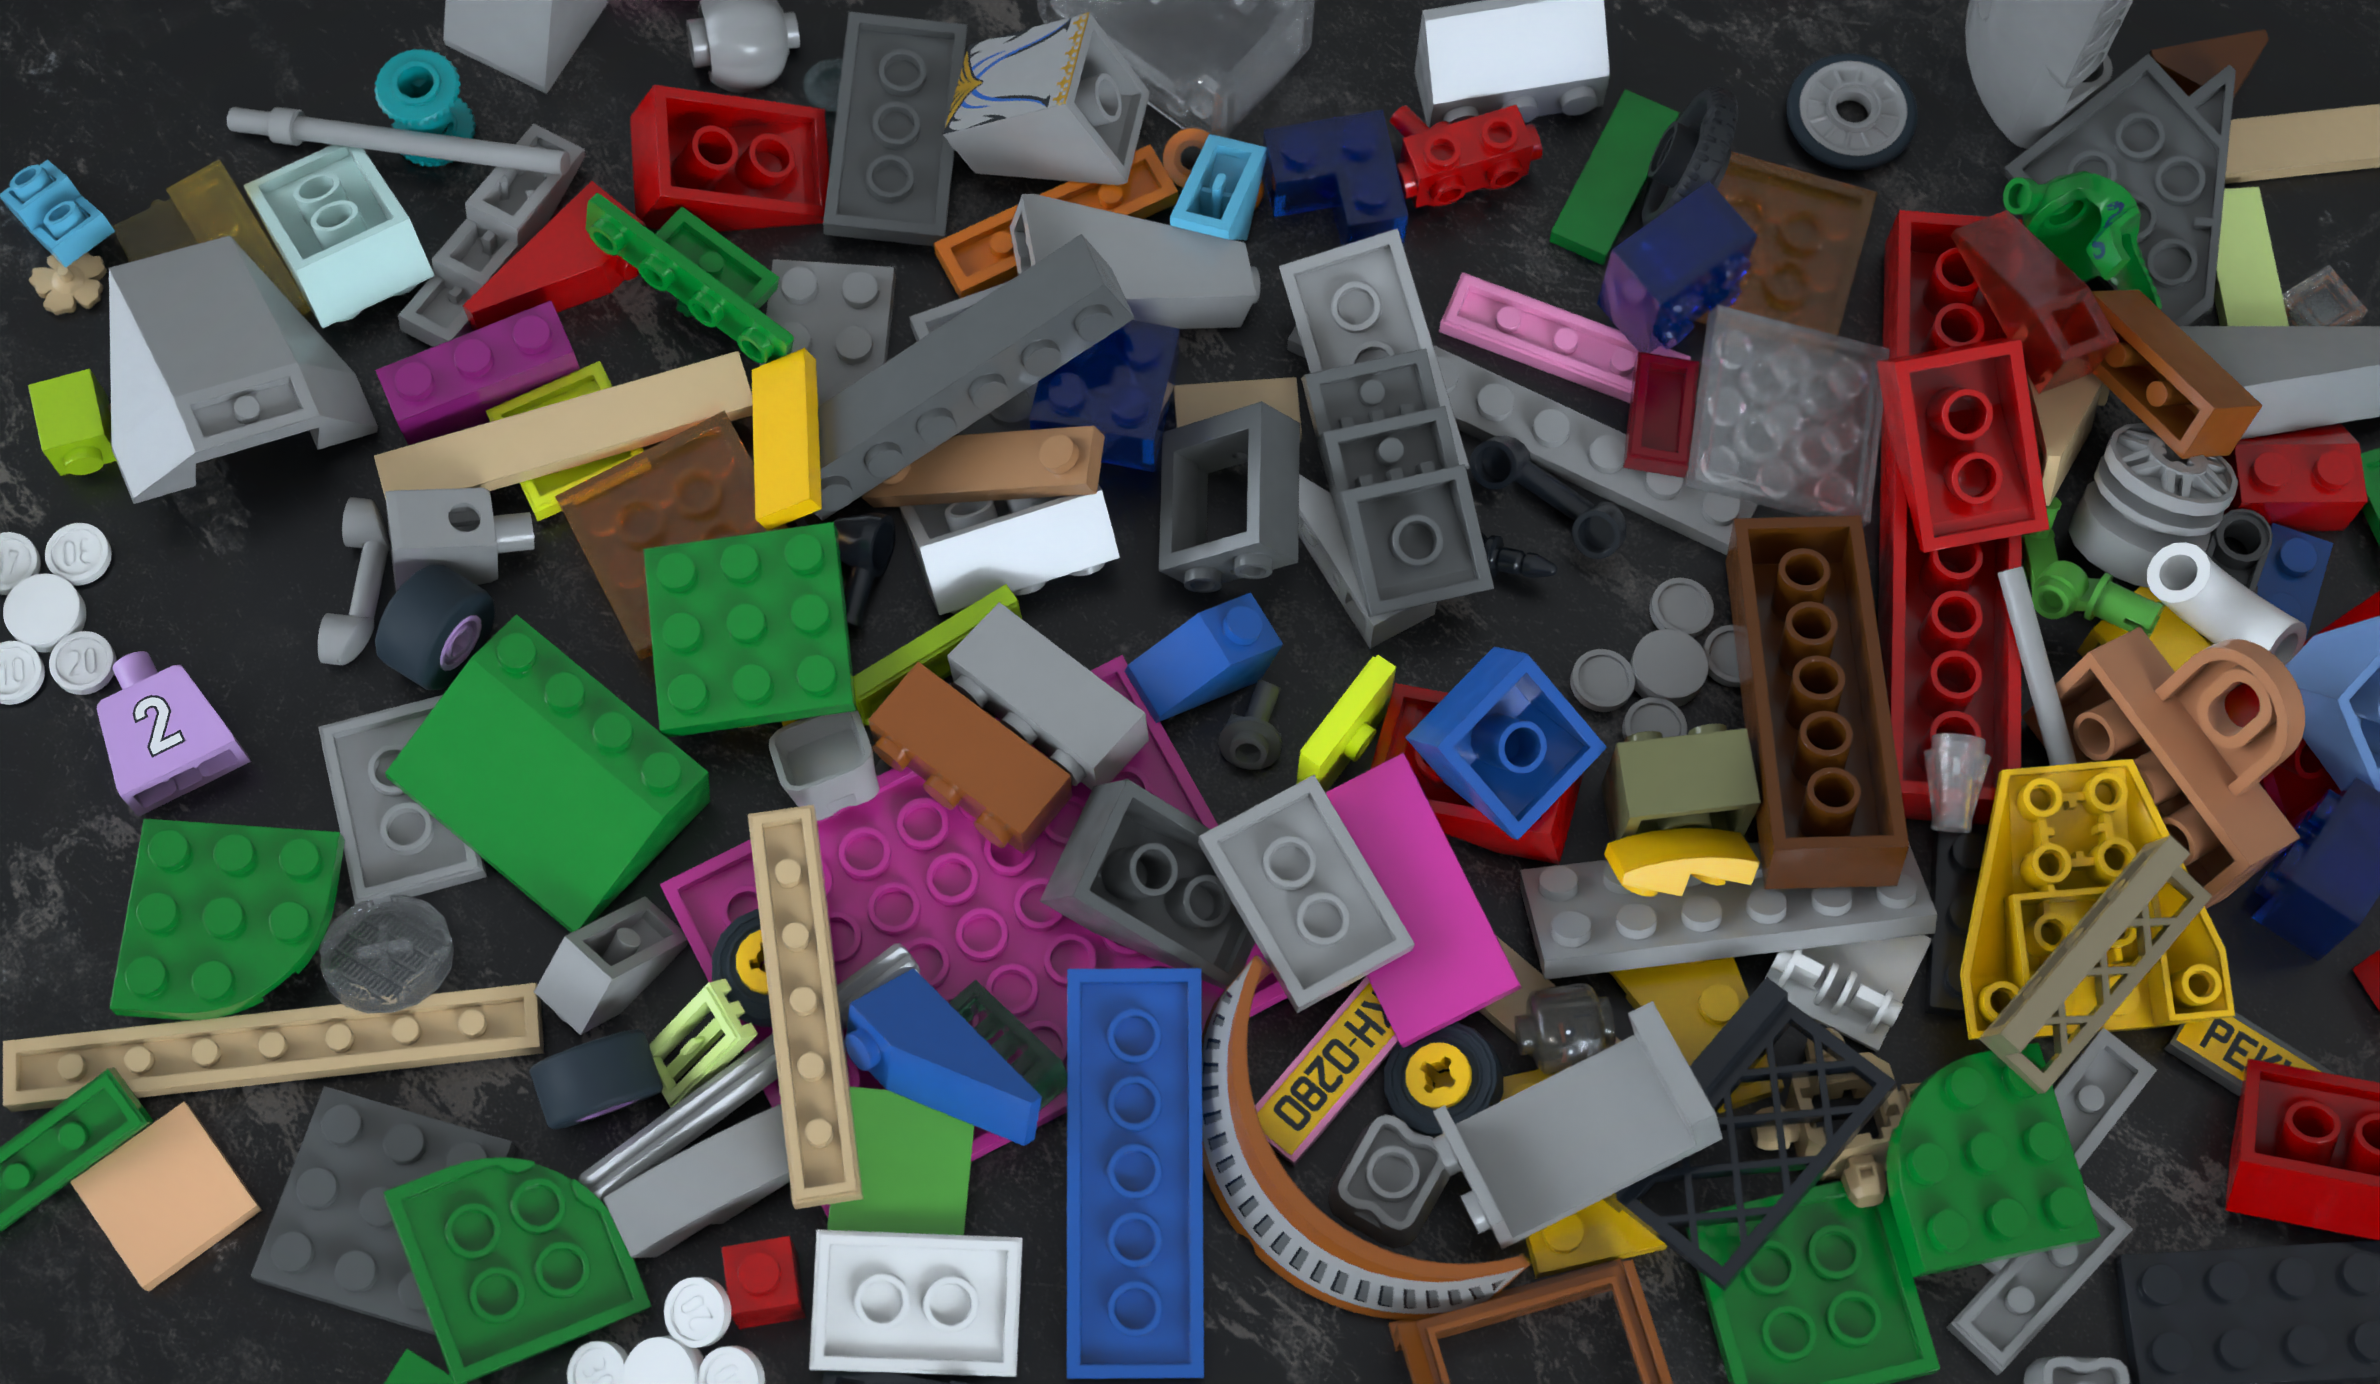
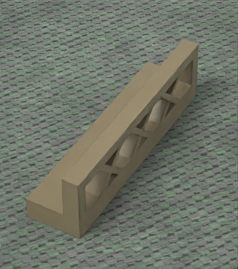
M2171 835L2144 845L1978 1038L2038 1094L2047 1092L2213 897L2180 867L2191 853ZM2167 881L2187 899L2171 918L2149 917L2148 903ZM2150 927H2163L2151 940ZM2127 928H2136L2138 957L2130 966L2108 967L2107 951ZM2122 975L2110 989L2109 976ZM2094 976L2097 1005L2086 1016H2066L2065 1000L2085 977ZM2080 1024L2068 1038L2067 1025ZM2052 1025L2055 1054L2040 1070L2021 1051L2043 1026Z

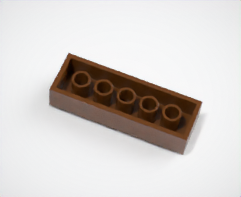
M1861 515L1734 518L1726 557V569L1745 728L1748 731L1761 804L1755 814L1764 889L1897 886L1909 849V841Z

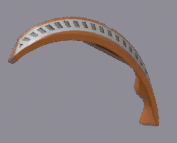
M1258 955L1253 957L1215 1001L1202 1032L1203 1170L1221 1210L1234 1230L1248 1238L1254 1246L1255 1254L1289 1283L1317 1299L1351 1312L1387 1319L1423 1320L1493 1299L1532 1264L1524 1253L1518 1257L1499 1261L1455 1264L1420 1260L1388 1251L1361 1239L1330 1219L1303 1194L1286 1173L1272 1150L1261 1126L1249 1081L1247 1036L1251 1004L1256 985L1272 971L1264 959Z

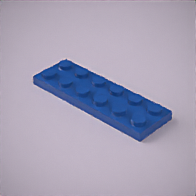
M1201 968L1067 969V1379L1204 1378Z

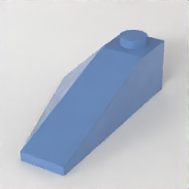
M2380 616L2314 635L2285 666L2297 683L2303 699L2305 727L2302 738L2380 843Z

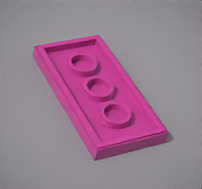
M1402 753L1327 791V797L1415 943L1412 951L1367 975L1400 1045L1405 1048L1522 989L1405 754Z

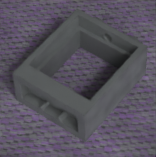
M1261 401L1162 432L1160 572L1184 583V587L1190 591L1209 593L1221 589L1223 583L1241 578H1265L1270 576L1274 569L1298 563L1299 422ZM1248 462L1247 531L1207 543L1208 473Z

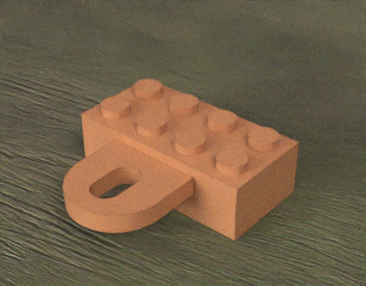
M2138 627L2089 651L2055 684L2077 764L2125 759L2134 760L2169 834L2191 853L2183 862L2189 875L2213 896L2205 905L2206 909L2227 898L2301 838L2259 783L2296 750L2302 739L2305 727V709L2297 683L2286 666L2269 650L2247 640H2223L2196 653L2175 672L2143 629ZM2240 682L2251 686L2260 701L2258 715L2244 728L2237 726L2230 720L2224 705L2227 694ZM2033 705L2022 718L2044 746Z

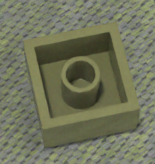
M1724 724L1698 726L1691 729L1688 735L1663 738L1662 733L1658 731H1644L1629 735L1624 739V742L1616 744L1601 784L1611 842L1645 832L1675 828L1721 829L1740 832L1744 837L1761 804L1747 728L1727 730V726Z

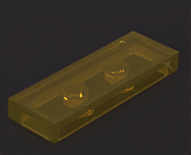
M220 159L166 188L199 244L230 235L302 315L311 311L308 303Z

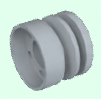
M2145 423L2126 424L2113 432L2107 444L2105 454L2097 464L2094 474L2095 480L2087 485L2071 517L2068 531L2073 544L2088 561L2116 578L2133 585L2149 588L2147 568L2152 558L2162 548L2173 543L2187 542L2197 545L2204 552L2207 550L2210 532L2219 527L2224 510L2230 506L2236 494L2238 480L2231 465L2222 456L2205 457L2200 455L2181 459Z

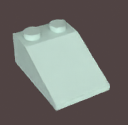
M331 145L243 185L322 329L336 322L348 321L356 317L363 309L391 296L406 294L419 283L435 276L410 218L362 148Z

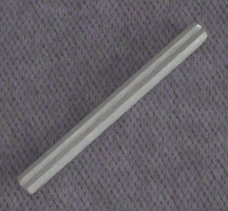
M900 943L893 944L837 986L843 1030L847 1028L849 1005L852 1001L913 968L918 973L920 972L917 962L905 946ZM773 1033L584 1171L578 1179L579 1182L606 1205L603 1197L668 1160L778 1079Z

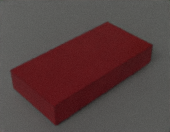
M1638 352L1634 364L1623 468L1685 478L1690 461L1699 361Z

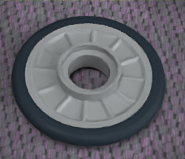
M1854 53L1835 54L1813 62L1796 78L1787 98L1788 123L1798 143L1817 160L1840 169L1867 170L1892 161L1909 145L1917 126V104L1908 83L1892 67L1866 55ZM1851 100L1858 102L1866 109L1868 118L1856 123L1846 121L1840 117L1836 106L1843 101Z

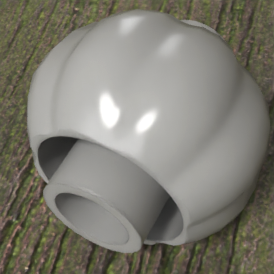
M700 0L698 5L699 18L686 20L688 44L693 67L711 66L712 72H708L710 81L718 87L734 93L755 91L773 83L784 70L789 49L800 47L799 29L795 12L784 13L777 0Z

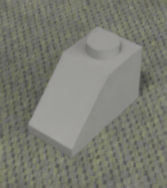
M644 896L566 935L534 993L551 1007L561 1020L568 1023L582 1035L621 1014L686 948L689 942L683 930Z

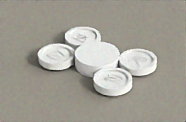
M73 523L60 528L52 535L46 545L45 561L53 574H38L41 566L40 555L29 539L18 533H0V595H8L3 607V618L7 629L17 640L0 643L1 704L12 705L24 702L40 689L45 676V667L37 652H52L49 660L51 675L59 686L69 693L77 695L91 694L102 689L112 679L114 675L112 668L117 662L116 654L111 645L101 635L82 631L86 621V606L80 594L73 587V585H85L97 580L104 574L110 564L112 556L110 543L95 526L86 523Z
M706 1277L682 1280L670 1291L665 1302L664 1317L666 1326L672 1336L647 1339L638 1344L629 1356L622 1347L614 1342L606 1340L589 1342L582 1345L573 1354L567 1371L568 1384H765L763 1367L759 1359L750 1350L741 1346L721 1347L709 1353L705 1359L697 1347L709 1346L719 1341L726 1333L731 1320V1303L726 1291L719 1283Z

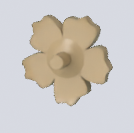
M85 253L65 268L53 255H50L47 258L50 268L32 269V276L29 278V282L35 287L38 295L41 298H45L44 308L55 315L73 313L77 308L76 301L82 307L90 309L101 300L100 294L103 286L99 280L107 272L101 256H91L89 253Z

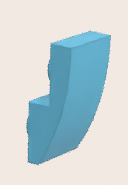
M49 160L40 165H31L18 172L10 181V187L0 193V198L4 204L65 268L115 232L105 216L87 201L70 179Z

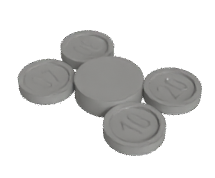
M1673 578L1658 586L1650 601L1649 611L1653 623L1659 630L1647 634L1640 640L1630 662L1614 651L1595 649L1583 654L1573 667L1570 676L1572 692L1581 704L1591 710L1610 712L1619 709L1629 700L1634 689L1643 698L1629 708L1623 720L1622 734L1624 739L1629 735L1644 731L1661 732L1663 738L1687 735V722L1678 707L1687 704L1697 696L1706 680L1707 674L1721 685L1740 687L1733 625H1726L1715 629L1707 637L1703 647L1694 639L1707 629L1714 614V604L1709 592L1694 580Z

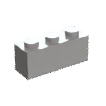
M1000 602L948 655L953 678L951 686L981 709L983 707L1000 719L1001 724L1028 744L1034 745L1047 755L1052 762L1069 773L1073 786H1077L1082 782L1092 790L1094 786L1110 783L1149 741L1146 713Z

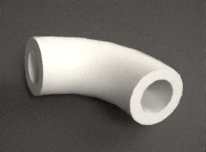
M2187 542L2168 545L2152 558L2147 568V582L2151 592L2181 620L2214 644L2228 639H2242L2254 642L2269 650L2284 665L2292 660L2302 649L2307 634V629L2303 622L2282 611L2238 582L2214 563L2197 545Z

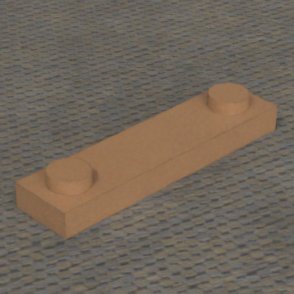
M1094 425L955 435L862 495V498L873 508L1097 494L1105 436Z

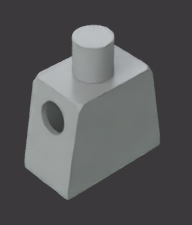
M458 488L385 491L389 542L396 592L415 572L429 565H444L476 585L491 583L498 579V553L535 549L530 512L493 516L491 495L488 489Z

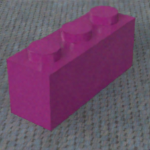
M548 301L375 371L399 428L409 446L488 423L490 420L486 410L580 370V367L552 301Z

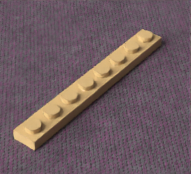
M537 983L430 994L426 998L422 997L412 1003V1006L384 1013L364 1012L365 1009L337 1004L3 1041V1106L10 1112L56 1107L98 1075L112 1067H115L137 1098L542 1054L544 1053L541 998L534 993ZM414 996L415 998L409 1000L410 997H408L403 1003L400 1004L398 1003L404 997L399 998L395 1003H392V1001L395 998H392L390 1001H388L387 999H383L381 1001L390 1005L384 1007H380L382 1005L381 1003L377 1007H374L373 1005L377 1001H374L370 1006H366L370 1001H366L363 1005L360 1004L361 1002L353 1004L366 1008L384 1009L404 1005L419 998L420 996Z

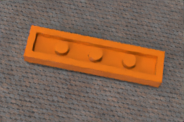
M1151 144L1135 151L1127 183L1109 185L1068 181L1040 194L1041 196L1141 219L1167 209L1178 201V190ZM1018 205L934 243L935 255L959 298L1006 283L1018 276L1010 232V225Z

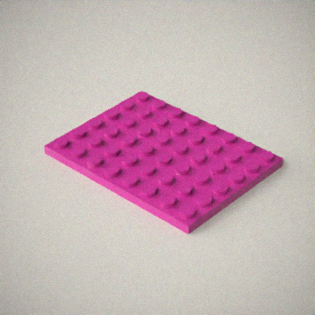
M1123 655L1091 670L1092 673L1146 713L1149 741L1111 782L1128 779L1209 829L1219 826L1160 722L1155 723L1124 672L1128 664ZM1031 744L1032 747H1034L1036 750H1038L1040 753H1042L1044 756H1046V757L1049 759V757H1048L1047 755H1045V754H1044L1043 752H1041L1038 748H1036L1034 745ZM906 767L902 772L893 768L877 776L879 792L874 798L857 806L845 807L834 815L817 821L837 986L893 944L900 943L905 946L917 962L920 969L919 974L1042 1096L1037 1123L1038 1128L1067 1112V969L1173 967L1095 934L1040 902L1092 791L1082 782L1077 786L1072 785L1071 799L1026 853L1022 854L1009 843L1004 848H1000L987 840L975 828L974 822L976 818L959 805L950 810L938 803L924 789L923 784L925 780L910 768ZM751 839L660 884L708 982H713L712 954L721 933L736 918L758 909ZM1256 942L1245 967L1256 955L1266 961ZM765 960L761 962L760 967H758L759 969H761L762 965L765 963ZM1273 971L1256 985L1250 1017L1288 998ZM1201 980L1203 1032L1213 1004L1225 990ZM739 1019L742 1025L749 1024V1022ZM753 1024L758 1035L743 1049L744 1053L773 1033L772 1027H760ZM847 1028L843 1030L844 1044ZM845 1047L849 1085L851 1087L886 1090L868 1070L863 1071L853 1063ZM776 1079L763 1089L772 1108L781 1104L779 1081ZM974 1126L971 1162L1011 1142V1140ZM830 1204L821 1205L828 1218Z

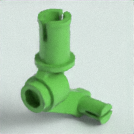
M2054 497L2050 506H2046L2050 530L2022 535V566L2026 579H2029L2035 610L2041 616L2048 619H2059L2072 614L2074 611H2085L2083 618L2089 621L2096 616L2128 632L2141 627L2150 638L2161 617L2159 615L2164 610V604L2156 603L2113 583V575L2107 572L2101 579L2088 578L2082 568L2076 564L2065 560L2058 561L2054 542L2055 534L2051 528L2062 504L2057 497Z

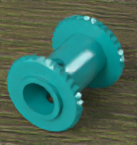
M406 50L392 57L380 69L375 82V99L378 101V106L382 108L383 113L388 114L389 119L395 120L391 124L393 128L473 139L476 133L474 130L476 127L475 118L472 115V110L468 108L467 103H463L462 99L457 96L461 92L459 89L461 85L459 74L456 73V67L452 66V62L447 60L446 56H442L432 50ZM448 126L447 131L444 134H442L444 129ZM401 154L407 160H411L412 163L419 164L420 166L437 167L453 162L451 160Z

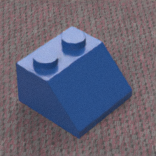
M1495 646L1405 737L1446 785L1511 838L1516 840L1521 838L1607 748L1527 653Z

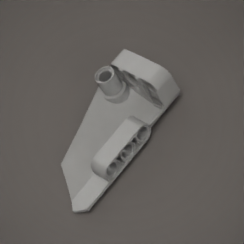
M2133 0L1969 1L1965 38L1971 76L1979 97L1992 120L2011 142L2022 148H2030L2107 87L2113 71L2112 62L2107 53Z

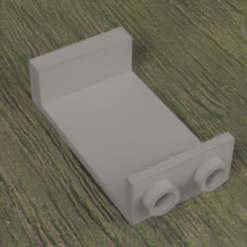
M1653 1001L1628 1013L1635 1035L1457 1124L1453 1122L1445 1105L1433 1111L1443 1134L1431 1140L1449 1176L1460 1171L1463 1172L1472 1191L1460 1197L1479 1234L1491 1228L1501 1248L1504 1249L1723 1139L1713 1107Z

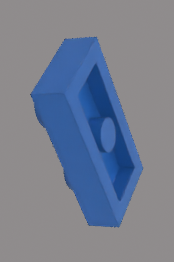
M2272 523L2270 526L2273 534L2272 545L2257 584V595L2303 622L2307 629V638L2333 543Z

